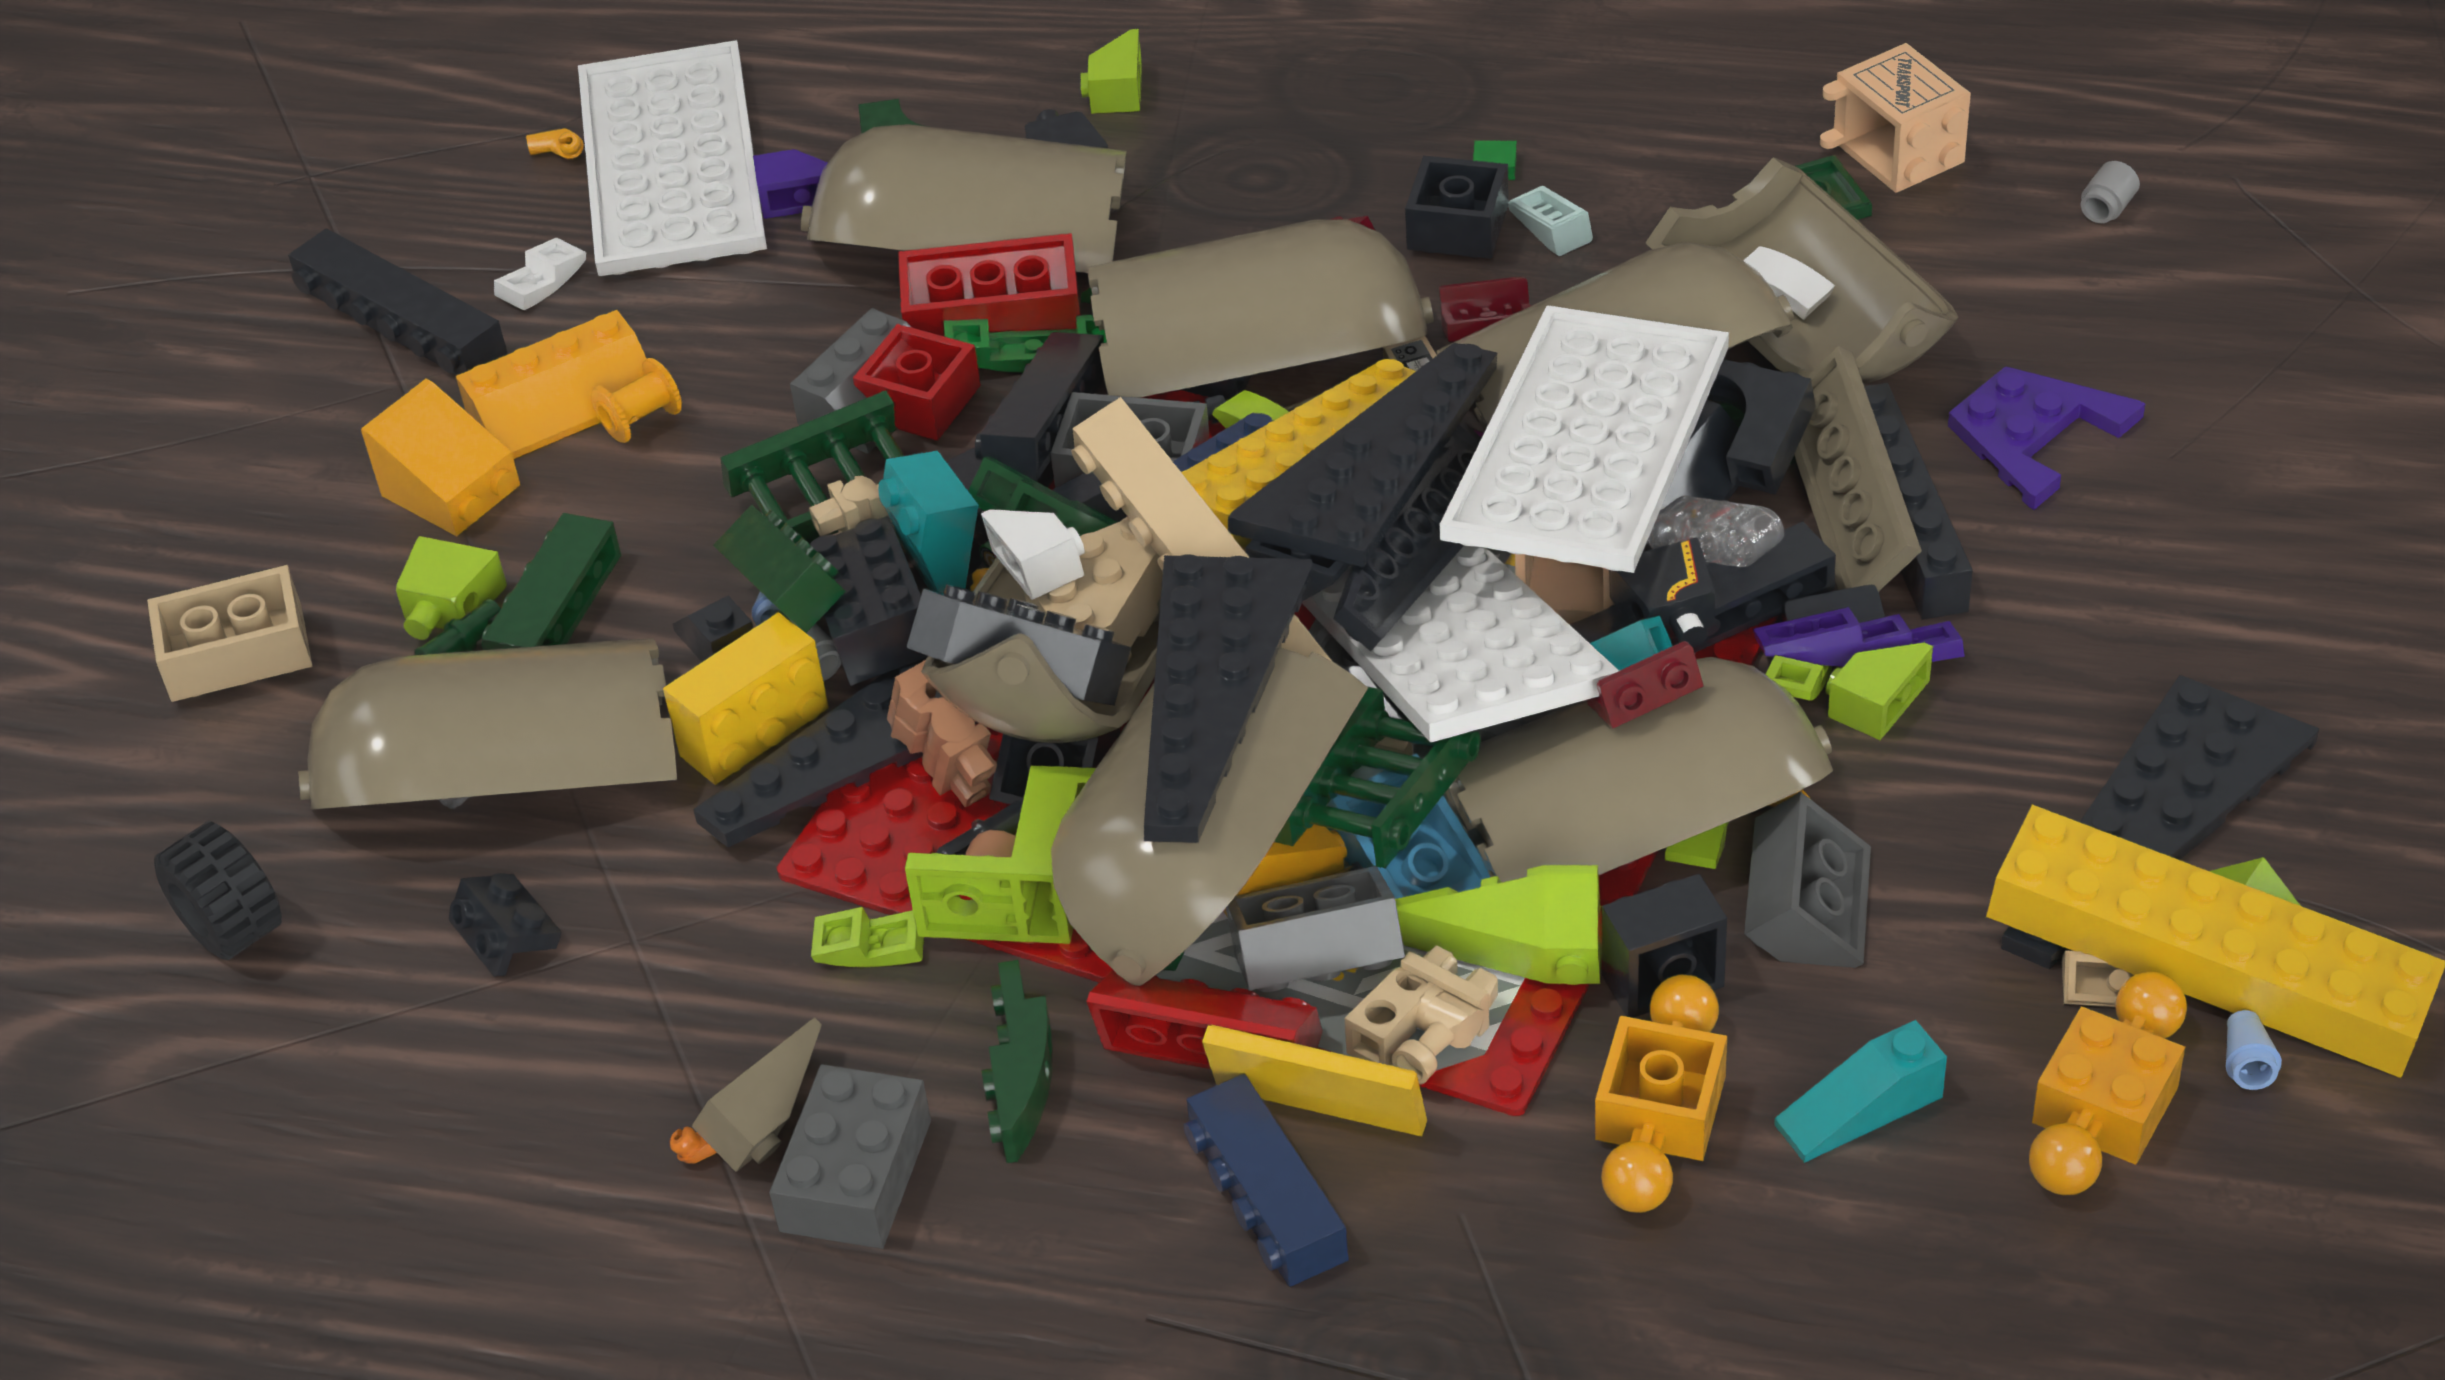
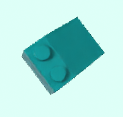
M938 451L886 459L884 476L878 485L879 498L892 521L912 566L929 590L944 593L946 584L965 589L979 505Z

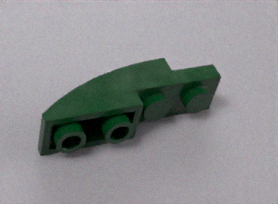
M984 457L968 490L979 505L978 508L984 511L991 509L1054 513L1067 529L1073 527L1079 536L1093 533L1118 523L1078 500L1071 501L992 457Z
M1019 960L998 963L1001 984L992 985L991 992L995 1016L1006 1015L1007 1024L997 1025L999 1045L989 1046L992 1068L981 1070L986 1102L997 1101L998 1110L987 1111L992 1144L1003 1142L1006 1163L1019 1160L1037 1129L1048 1099L1053 1063L1052 1036L1046 996L1025 999Z

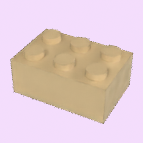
M288 565L147 600L156 663L171 702L313 667L302 606Z

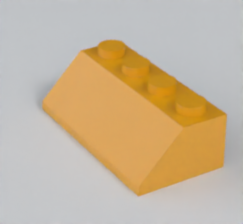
M618 310L599 315L593 320L569 330L558 332L554 336L530 346L519 348L513 353L496 360L478 365L469 371L457 375L456 380L465 411L512 452L513 459L601 423L592 403L591 394L593 388L599 385L612 394L644 376L642 366L647 358L635 332Z

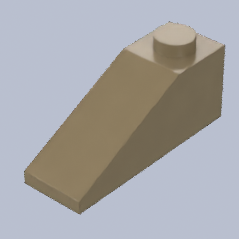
M815 1017L710 1098L693 1123L692 1127L735 1172L752 1159L761 1164L782 1143L777 1135L790 1117L822 1026Z

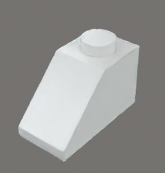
M991 509L981 513L992 552L1031 600L1084 576L1079 557L1085 553L1082 540L1073 527L1067 529L1054 513Z

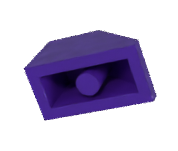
M795 149L754 155L753 160L763 218L768 219L802 213L803 206H812L822 170L828 162Z

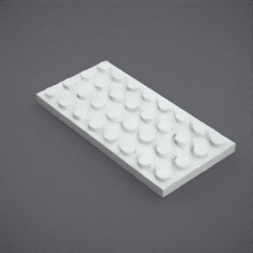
M737 40L578 65L594 254L598 277L612 274L621 275L630 271L655 267L664 268L669 265L691 261H706L711 258L734 254H749L754 251L767 249Z
M1547 305L1440 523V540L1460 543L1464 546H1478L1507 551L1512 554H1525L1554 559L1564 563L1572 562L1602 567L1611 571L1634 573L1728 350L1729 333Z
M1463 546L1372 651H1369L1363 644L1352 639L1345 629L1333 619L1351 565L1333 585L1302 601V604L1430 743L1598 697L1597 682L1619 671L1490 550L1484 547Z

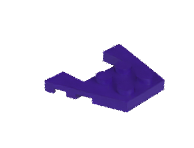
M2005 366L1949 412L1948 427L1981 460L1988 458L1999 469L1998 477L2008 487L2015 485L2023 493L2022 501L2029 508L2035 510L2060 489L2061 482L2060 473L2031 458L2035 453L2077 418H2081L2105 432L2120 438L2144 417L2145 403L2132 398Z

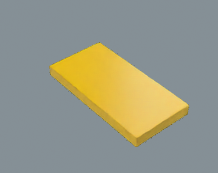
M1216 1025L1207 1026L1202 1043L1216 1085L1245 1073L1262 1100L1416 1136H1423L1427 1116L1415 1071Z

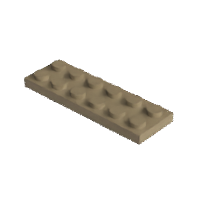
M1838 345L1806 377L1811 378L1816 408L1794 455L1822 541L1836 554L1835 581L1838 590L1874 584L1879 592L1922 550L1853 353Z

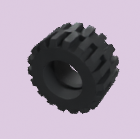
M212 821L205 822L155 855L154 867L157 880L172 909L195 939L216 956L224 960H230L281 925L282 915L279 901L262 868L246 847L232 833Z

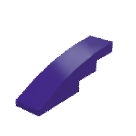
M1849 607L1753 629L1755 639L1765 656L1774 657L1778 655L1818 665L1844 667L1853 655L1858 652L1924 642L1933 646L1932 662L1965 656L1962 637L1950 621L1910 630L1900 614L1859 623Z

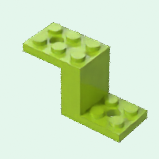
M1030 767L1011 857L908 853L905 873L918 937L1070 944L1073 926L1069 923L1053 885L1051 848L1062 818L1096 768ZM959 895L968 896L972 900L961 899Z

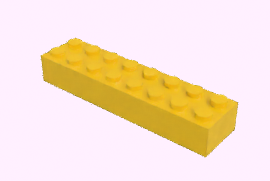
M1394 359L1380 360L1376 364L1351 376L1335 387L1324 391L1319 396L1296 407L1280 418L1269 422L1264 427L1239 439L1232 445L1181 473L1228 530V516L1232 511L1416 371L1404 367L1400 361ZM1231 534L1244 551H1246V546L1253 540Z
M2035 805L2031 806L1999 870L1986 915L1990 919L2072 951L2091 954L2107 962L2108 965L2134 975L2142 972L2165 974L2181 987L2185 995L2232 1013L2242 1010L2255 1012L2259 1016L2261 1023L2265 1026L2399 1078L2404 1073L2445 968V960Z

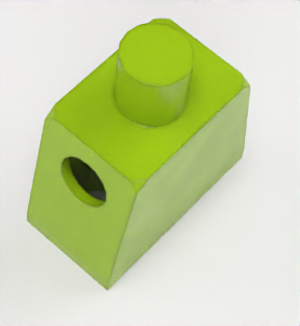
M419 536L396 585V593L404 618L406 619L403 623L406 632L416 639L425 640L435 627L444 629L445 624L451 619L460 620L481 605L484 600L492 599L494 601L507 586L498 552Z

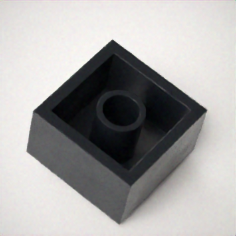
M1423 156L1405 207L1407 250L1492 259L1509 205L1508 164Z
M1700 874L1681 880H1673L1663 886L1633 896L1622 897L1602 906V976L1626 1017L1634 1018L1649 1013L1651 998L1656 988L1666 979L1676 975L1696 976L1705 981L1713 991L1725 986L1727 916Z

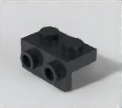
M497 873L492 876L461 878L455 899L450 905V923L494 977L506 975L513 953L556 949L562 934L560 929L514 874Z

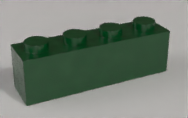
M751 504L713 545L805 633L846 592L833 579L839 571L772 510L764 516Z
M562 513L553 529L546 533L543 544L533 560L526 564L523 575L513 591L506 595L503 606L492 624L486 626L482 635L483 650L567 644L621 557L614 523L607 520Z

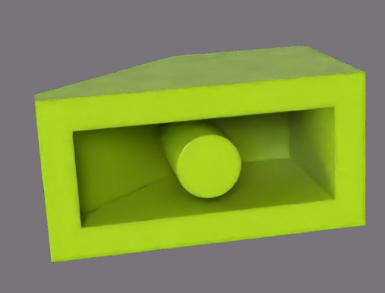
M1130 29L1089 55L1088 72L1081 73L1082 98L1089 97L1091 114L1140 111L1142 57L1139 29Z
M1924 642L1855 653L1842 669L1838 667L1833 671L1827 682L1826 694L1829 695L1828 717L1881 740L1929 683L1933 646Z

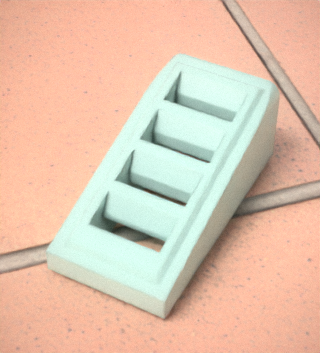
M1540 186L1509 201V210L1550 251L1558 256L1590 243L1593 239L1588 212L1545 186Z

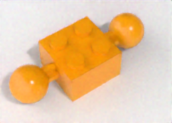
M2142 972L2129 978L2121 986L2117 994L2115 1008L2118 1020L2081 1006L2038 1080L2032 1123L2046 1129L2037 1135L2031 1145L2029 1165L2034 1178L2046 1190L2058 1195H2075L2087 1190L2097 1180L2101 1172V1151L2135 1165L2138 1163L2178 1089L2185 1046L2166 1039L2173 1035L2183 1024L2187 1012V1003L2181 987L2165 974Z
M1676 975L1666 979L1656 988L1650 1002L1652 1022L1625 1016L1619 1017L1595 1098V1140L1619 1144L1618 1147L1610 1152L1603 1164L1601 1173L1602 1186L1611 1202L1628 1212L1642 1213L1653 1210L1662 1204L1669 1195L1673 1183V1172L1665 1154L1700 1161L1704 1160L1726 1077L1727 1036L1710 1033L1719 1015L1718 999L1713 989L1696 976Z

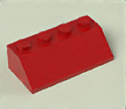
M1072 233L898 252L902 320L906 321L911 328L945 337L944 320L988 319L989 332L1076 329V315H1081Z
M1112 970L1089 992L1086 1001L1104 1049L1211 1069L1202 1041L1208 1025H1216L1318 1049L1323 1032L1317 1007H1313L1301 999L1286 997L1282 1000L1260 997L1257 993L1244 988H1234L1231 991L1210 988L1205 983L1195 979H1182L1178 982L1161 979L1155 975L1145 984L1139 986L1129 983Z

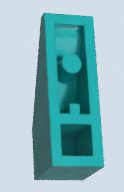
M1914 1020L1869 1041L1775 1117L1774 1125L1805 1163L1943 1098L1947 1056L1917 1020Z

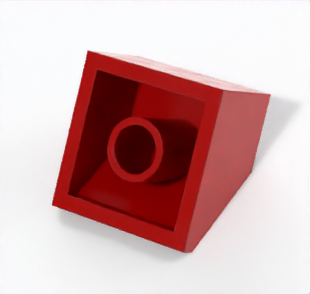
M896 324L853 377L854 385L867 398L885 390L894 402L895 426L899 430L937 441L981 386L974 344Z

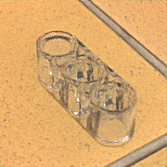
M1681 496L1660 510L1647 543L1652 549L1697 537L1706 562L1748 567L1782 542L1784 527L1776 513L1763 506Z

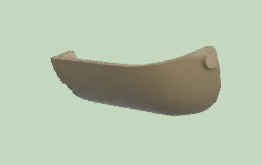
M911 124L873 127L846 141L823 168L812 206H803L801 231L808 232L807 240L833 242L902 251L1072 233L1076 271L1088 273L1089 266L1113 262L1118 221L1109 220L1111 209L1120 208L1127 151Z
M1774 157L1751 183L1733 194L1734 202L1730 205L1717 209L1712 204L1696 210L1669 207L1646 241V244L1652 250L1681 242L1717 246L1726 249L1741 260H1745L1761 246L1798 260L1834 284L1835 287L1830 296L1804 320L1794 313V320L1790 321L1793 328L1788 334L1777 338L1773 332H1769L1748 340L1768 361L1784 373L1794 372L1807 377L1839 345L1852 351L1863 384L1881 380L1895 374L1919 359L1949 331L1959 318L1952 305L1936 289L1801 169Z
M1348 219L1310 220L1089 266L1088 268L1095 326L1099 327V331L1105 329L1107 343L1101 344L1099 352L1107 393L1112 396L1141 398L1377 349L1423 337L1428 334L1426 324L1434 323L1429 296L1420 298L1419 290L1405 257L1380 232Z
M1681 242L1649 250L1454 343L1474 344L1481 349L1498 353L1497 368L1476 398L1478 401L1476 403L1477 407L1473 409L1484 431H1486L1547 305L1728 332V349L1769 332H1773L1777 338L1788 334L1793 328L1790 321L1794 320V313L1784 295L1776 297L1769 284L1754 267L1726 249L1698 243ZM1451 344L1437 350V355L1441 353L1443 350H1445L1447 347H1449Z
M998 558L994 560L973 591L976 593L974 599L977 598L978 591L1008 599L1006 606H1008L1010 598L1026 601L1022 587ZM1161 598L1157 603L1159 612L1144 637L1137 636L1131 646L1132 657L1126 665L1115 706L1075 698L1052 671L1033 641L1024 634H1015L958 664L944 662L928 656L921 672L930 684L960 712L1002 734L1028 741L1045 743H1067L1101 736L1119 728L1130 720L1155 677Z
M654 638L399 656L362 666L330 691L312 722L307 760L308 770L298 771L300 800L311 799V809L677 780L671 718H661L659 705H662V697H665L663 688L666 686L663 665H658L659 650Z
M1280 645L1275 657V667L1255 713L1251 712L1246 724V734L1241 744L1238 743L1234 751L1230 771L1227 777H1223L1216 793V803L1198 843L1144 841V814L1154 695L1153 684L1062 818L1051 848L1053 885L1069 923L1096 955L1114 969L1120 977L1133 985L1140 986L1167 967L1191 946L1224 911L1261 863L1368 687L1354 675L1317 653L1312 652L1309 657L1281 648Z
M1706 657L1696 659L1704 687L1612 729L1588 705L1587 700H1584L1482 741L1477 757L1472 762H1468L1445 792L1451 809L1460 818L1466 830L1469 831L1476 827L1479 830L1484 843L1477 845V851L1490 877L1498 876L1501 882L1527 877V869L1542 865H1598V875L1756 811L1820 781L1833 771L1827 756L1832 753L1829 738L1821 725L1813 728L1807 715L1790 692L1757 668L1743 663Z

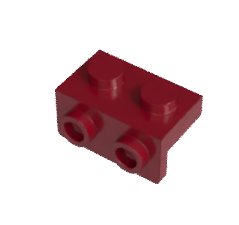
M1524 276L1443 285L1439 288L1442 330L1448 342H1456L1531 306L1529 304L1528 281Z
M1683 641L1599 680L1596 684L1599 696L1587 699V703L1613 729L1704 687L1693 647L1688 642Z

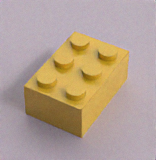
M779 612L663 688L680 757L714 785L732 773L739 771L744 765L769 748L777 745L781 740L809 721L814 720L829 708L815 640Z

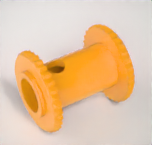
M648 358L644 360L642 366L644 376L612 394L599 385L592 390L591 398L595 412L606 431L618 442L625 443L630 440V424L661 407L672 415H676L681 411L682 399L679 389L668 370L656 359Z

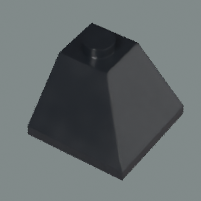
M1121 726L1101 736L1067 743L1035 742L1003 734L989 799L1007 804L1018 800L1023 804L1031 766L1097 768L1119 736Z

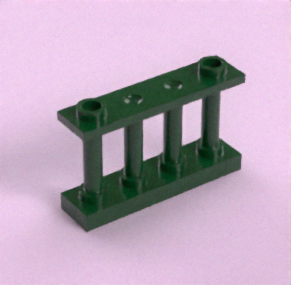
M885 390L720 457L724 487L731 498L745 492H750L764 516L772 510L804 540L811 544L820 535L814 526L810 511L788 520L768 488L767 483L786 475H792L812 507L828 499L808 466L828 458H833L847 482L855 479L854 476L866 477L849 451L852 448L869 441H874L885 460L904 456L890 434L896 431L894 402ZM838 530L826 535H833L835 533H838Z
M1368 687L1284 824L1275 842L1294 846L1307 828H1311L1314 824L1373 838L1376 867L1386 869L1397 853L1406 848L1412 834L1468 762H1472L1477 757L1481 743L1479 732L1474 730L1430 743L1412 722L1389 717L1388 712L1385 711L1383 690ZM1387 737L1431 747L1432 749L1423 759L1375 748L1374 746ZM1361 766L1409 776V778L1399 788L1351 777V775ZM1337 795L1384 805L1385 808L1376 818L1326 805L1331 799L1336 798Z

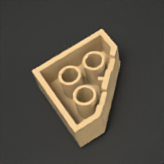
M1126 517L1118 523L1080 536L1085 553L1079 556L1084 576L1033 600L1024 591L1026 602L1038 605V610L1045 612L1044 617H1046L1047 611H1053L1076 618L1074 628L1080 630L1084 629L1086 623L1114 631L1112 641L1131 647L1137 636L1144 637L1159 612L1157 603L1161 598L1163 575L1157 562L1159 555L1150 544L1144 547L1137 541L1128 524L1131 520L1129 517ZM1130 651V654H1129V658H1128L1127 663L1129 662L1130 658L1132 657L1131 651Z

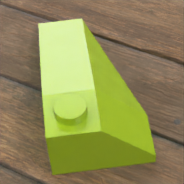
M1542 865L1527 869V877L1501 882L1498 876L1481 879V887L1457 892L1446 887L1395 899L1403 946L1429 952L1437 945L1451 952L1457 960L1547 984H1600L1602 920L1598 865Z

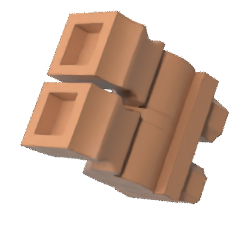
M923 661L895 677L892 699L887 715V720L892 728L891 737L903 742L911 754L923 753V767L933 777L932 785L940 796L952 789L964 807H968L987 796L991 790V784L987 779L995 773L997 767L996 762L987 752L991 733L982 724L975 726L973 719L960 712L944 697L935 698L937 690L921 672L925 663Z

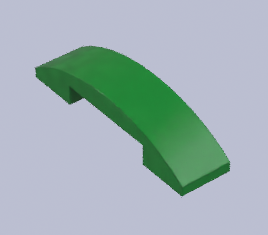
M1076 315V329L989 332L988 319L944 320L945 337L974 344L978 367L996 371L1023 373L1026 364L1030 363L1035 357L1038 347H1042L1052 332L1104 335V343H1107L1105 329L1099 331V327L1095 326L1093 315Z

